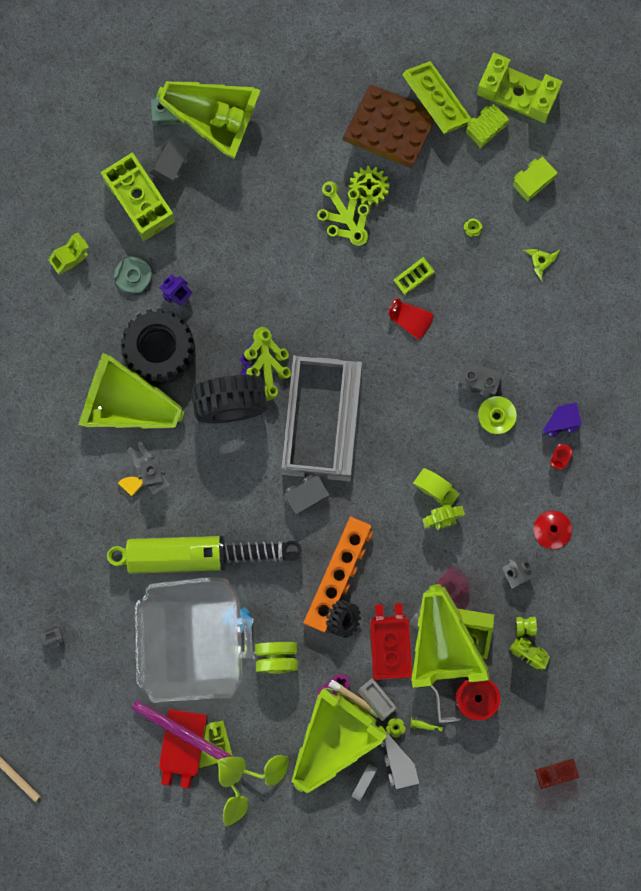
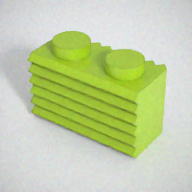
M495 104L490 107L487 105L480 112L481 116L477 119L474 117L467 123L466 134L480 148L487 144L509 123L510 119Z

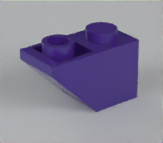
M577 402L558 406L544 427L542 435L555 437L562 431L567 433L577 432V428H580L582 425Z

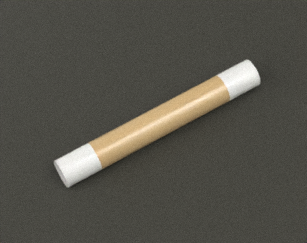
M331 680L328 685L330 688L378 718L366 701L336 681Z

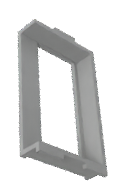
M293 355L282 475L305 477V474L326 475L328 480L350 482L362 362ZM300 364L343 368L333 468L290 464Z

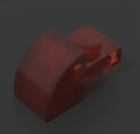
M574 758L535 770L540 789L580 778Z

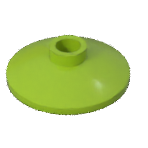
M500 396L486 399L478 411V419L481 426L492 434H503L509 431L514 426L517 417L516 409L512 402ZM495 413H498L500 415V419H494L493 415Z

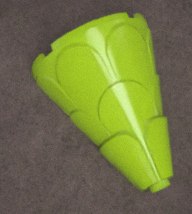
M166 81L164 87L160 86L156 97L159 98V103L182 123H187L202 138H206L226 156L235 159L261 90L254 87ZM218 101L228 104L230 109L236 107L244 111L241 125L236 133L225 130L224 126L219 128L210 124L213 108Z
M102 353L78 425L116 428L141 427L142 429L176 427L177 422L181 423L184 412L179 404L160 389L151 386L138 374L133 373L111 355Z
M440 584L429 586V589L423 593L418 620L419 631L415 647L416 654L411 679L412 686H432L439 679L468 677L469 682L489 680L488 668L462 621V615L446 588L441 587Z
M323 688L318 695L311 721L307 727L303 747L299 750L291 782L294 783L293 786L300 792L309 793L332 779L339 771L356 762L358 758L380 745L387 737L385 729L382 726L378 728L375 725L377 720L340 693H337V695L332 694L333 690L330 688Z

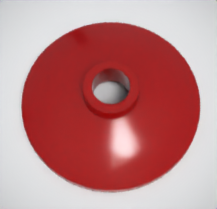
M547 511L541 514L535 521L534 536L543 547L558 549L566 545L570 540L572 525L563 513ZM556 526L557 532H551L550 527Z

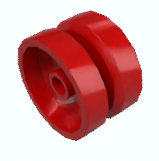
M468 678L457 687L455 693V704L458 711L466 718L472 720H485L492 717L498 710L501 702L500 692L491 680L469 682ZM476 695H480V702L475 701Z

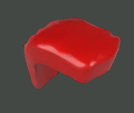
M558 444L550 461V466L559 471L565 470L572 456L573 449L567 444Z

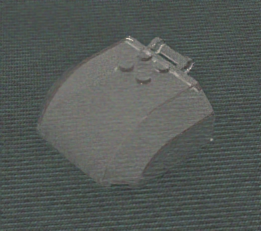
M210 577L149 584L145 589L147 593L143 599L138 600L135 604L136 681L139 688L147 692L148 698L152 703L232 698L243 679L242 659L255 658V652H252L253 618H241L240 599L228 579ZM241 625H244L245 652H242Z

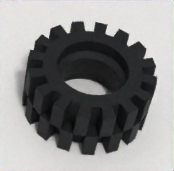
M344 600L336 601V604L332 605L333 609L328 611L330 615L326 616L329 619L326 621V625H329L327 629L332 634L349 638V636L354 635L353 631H357L356 626L360 625L358 620H361V616H359L361 611L355 604Z

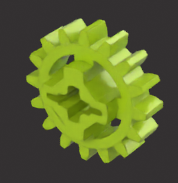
M367 166V170L364 171L361 167L360 173L354 172L355 178H350L351 185H349V190L352 188L358 189L360 193L366 196L363 197L361 195L357 202L361 201V205L368 203V206L371 208L372 203L378 206V200L385 201L383 195L388 196L389 191L386 189L389 188V183H386L388 181L387 176L382 177L383 171L378 173L377 167L370 170V166ZM367 184H371V189H367ZM356 191L352 192V197L357 196ZM376 192H380L377 196L373 197Z
M449 504L431 510L432 515L422 520L425 528L436 526V529L440 530L457 524L456 519L463 517L465 513L462 506L452 508Z

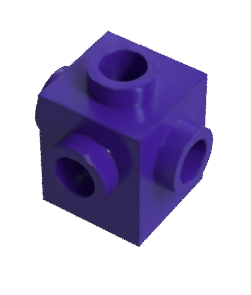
M172 274L159 287L164 293L162 297L167 302H174L179 306L193 293L187 287L188 283L181 276L177 278Z

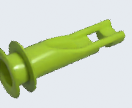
M411 717L410 728L413 727L414 730L415 728L432 731L438 728L439 732L443 730V727L429 725L423 721L413 720Z

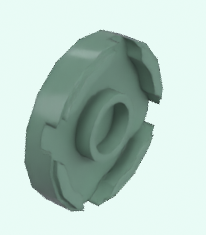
M129 257L119 262L115 268L114 277L120 290L134 295L142 293L149 287L152 280V272L147 262L143 259Z

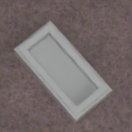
M373 678L357 690L381 721L397 709Z

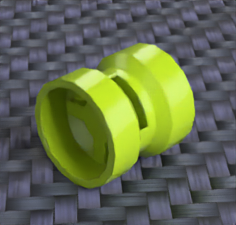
M516 617V637L523 636L524 634L536 636V617H529L528 619Z

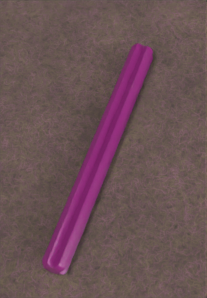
M135 701L132 706V710L215 759L234 757L142 702Z

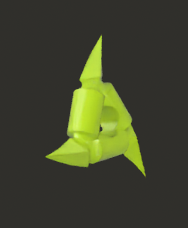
M538 249L523 251L532 255L534 270L542 280V270H545L555 261L560 250L551 255L540 250L538 251ZM542 257L545 259V262L540 263L538 259Z

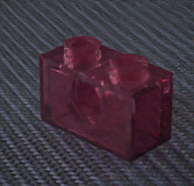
M451 565L436 584H440L441 587L447 584L454 586V593L449 595L455 604L457 600L454 598L459 593L464 594L469 588L467 583L470 579Z

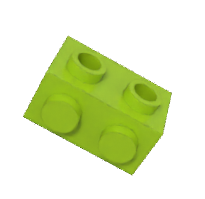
M543 156L539 160L534 159L528 165L529 168L523 172L521 170L514 177V188L527 202L557 176V171Z

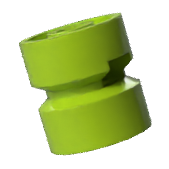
M218 101L213 108L210 124L219 128L224 126L225 130L236 133L241 125L244 111L236 107L230 109L228 104Z

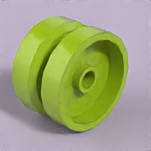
M297 642L255 644V655L268 658L256 661V672L280 674L298 671V660L286 658V656L298 653Z

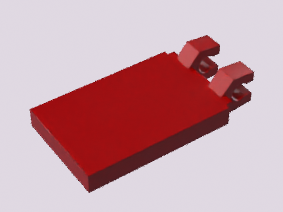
M402 603L394 604L395 616L390 617L383 616V604L375 605V617H372V620H370L373 679L412 677L409 618L403 616Z
M168 709L167 718L204 739L208 715ZM166 729L159 763L160 771H163L161 784L171 786L173 773L183 774L180 787L190 789L192 776L199 773L202 750Z

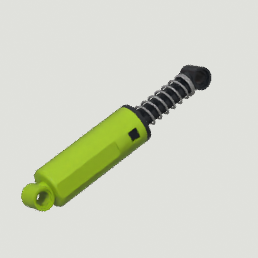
M224 536L128 539L126 548L112 547L107 553V559L112 565L117 567L127 565V571L130 574L225 571L226 561L230 564L233 560L236 563L239 560H243L244 563L247 560L252 562L259 560V562H262L264 559L268 562L270 559H274L276 562L278 559L279 561H296L302 555V548L298 542L292 540L288 542L278 541V544H273L272 541L270 544H265L263 541V544H258L257 542L250 544L247 542V545H242L240 542L239 545H234L232 542V545H226ZM296 546L298 549L295 556L288 555V547ZM120 551L123 557L119 562H115L113 555L115 552Z

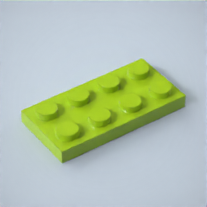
M431 61L405 70L402 74L444 134L466 126L471 120L469 114Z

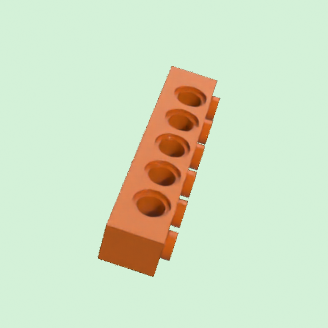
M350 516L303 622L304 625L322 633L328 630L327 627L329 625H326V621L329 619L326 616H320L318 610L322 606L333 609L332 605L340 600L342 594H347L350 584H347L349 577H354L358 567L355 564L357 559L361 560L366 549L363 548L365 541L369 542L372 537L373 531L370 530L372 525ZM358 536L360 543L352 545L349 542L350 537ZM343 554H351L353 557L350 563L343 562L341 559ZM342 571L345 574V578L337 581L334 578V573ZM328 589H335L337 596L333 599L326 596Z

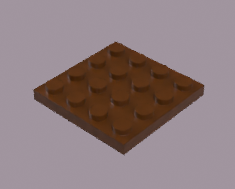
M370 84L342 141L413 168L435 121L424 105Z

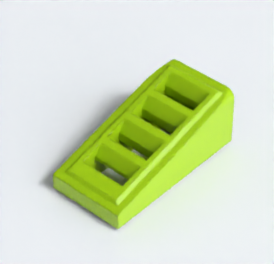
M422 257L396 277L394 282L403 294L406 295L436 272L426 258ZM422 264L428 271L426 274L420 268ZM415 269H417V271L422 276L420 279L414 273ZM411 274L416 282L412 283L407 275ZM404 278L409 284L408 288H406L401 279Z

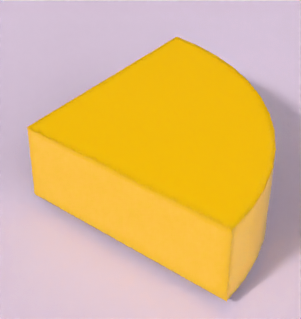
M126 477L118 482L131 496L143 486L142 479L139 480L137 477Z

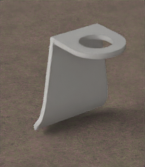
M433 685L430 686L436 694L439 723L460 721L461 717L441 718L438 691Z

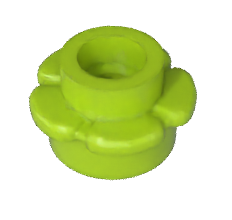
M469 219L464 224V230H466L465 233L468 236L472 237L481 234L482 224L477 219Z
M393 718L388 721L386 731L392 737L398 738L401 734L405 733L406 727L401 719Z

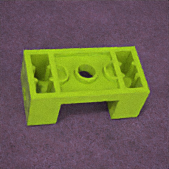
M493 52L479 83L477 95L545 124L563 81L545 74L542 81L509 68L511 59ZM515 88H521L524 94L521 96H516L513 93V90Z
M133 152L101 172L105 184L113 196H116L143 241L148 240L175 222L171 209ZM134 190H141L142 196L134 198L132 197V192Z

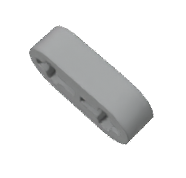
M370 763L368 764L351 797L358 801L361 800L377 767Z

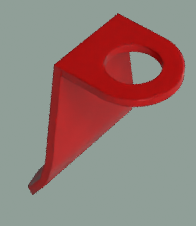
M396 298L393 301L388 312L390 319L408 331L417 340L422 338L427 332L434 316L429 311L401 302L400 298Z

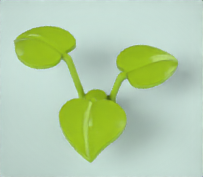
M276 755L268 760L264 767L265 774L263 775L245 770L246 761L241 757H226L217 760L220 784L223 787L231 786L236 794V797H230L224 806L223 823L225 826H230L239 821L248 810L249 801L247 797H240V793L234 785L241 779L242 773L265 779V783L268 786L276 785L287 773L289 767L288 756Z

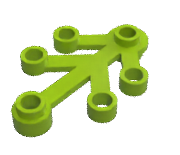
M331 181L324 183L322 187L323 194L331 198L341 215L329 213V211L321 209L317 213L318 219L345 223L351 230H343L335 225H330L327 228L328 235L350 238L351 243L356 246L364 245L368 240L365 224L367 215L370 213V207L365 204L358 207V213L360 214L358 224L356 225L353 220L357 201L361 196L360 191L355 188L349 190L348 196L350 200L348 209H346L337 194L339 190L337 184ZM329 185L332 187L331 192L326 190ZM353 191L357 192V196L355 198L352 197ZM366 207L367 212L363 214L361 209ZM322 212H326L324 219L321 217ZM333 227L336 229L335 234L330 232ZM357 233L361 234V238L359 240L356 239Z
M260 327L256 329L253 335L254 343L249 349L245 350L244 356L247 360L255 359L258 355L257 350L261 347V355L253 366L247 369V374L253 375V370L254 375L259 376L260 369L263 366L266 399L270 401L275 399L278 394L277 387L273 385L271 367L282 380L289 378L291 371L288 367H282L271 356L269 349L276 354V358L279 361L286 360L289 354L286 349H280L272 341L271 332L266 327Z

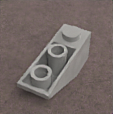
M387 733V737L381 743V747H386L387 754L384 755L386 767L390 766L392 774H388L391 786L395 785V788L399 789L419 784L415 764Z

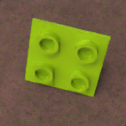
M516 637L514 643L509 648L515 656L520 658L523 655L521 660L525 657L528 658L526 663H529L531 660L529 665L537 670L545 669L550 659V656H548L544 649L531 645L530 640L525 637Z
M223 720L206 725L204 739L232 755ZM202 751L199 768L217 763V759Z

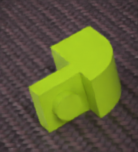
M75 233L66 245L55 249L48 260L58 274L64 273L87 257L86 251L89 246L79 233Z
M425 468L422 469L413 482L424 494L433 497L442 506L449 504L452 506L460 495L452 488L449 482Z

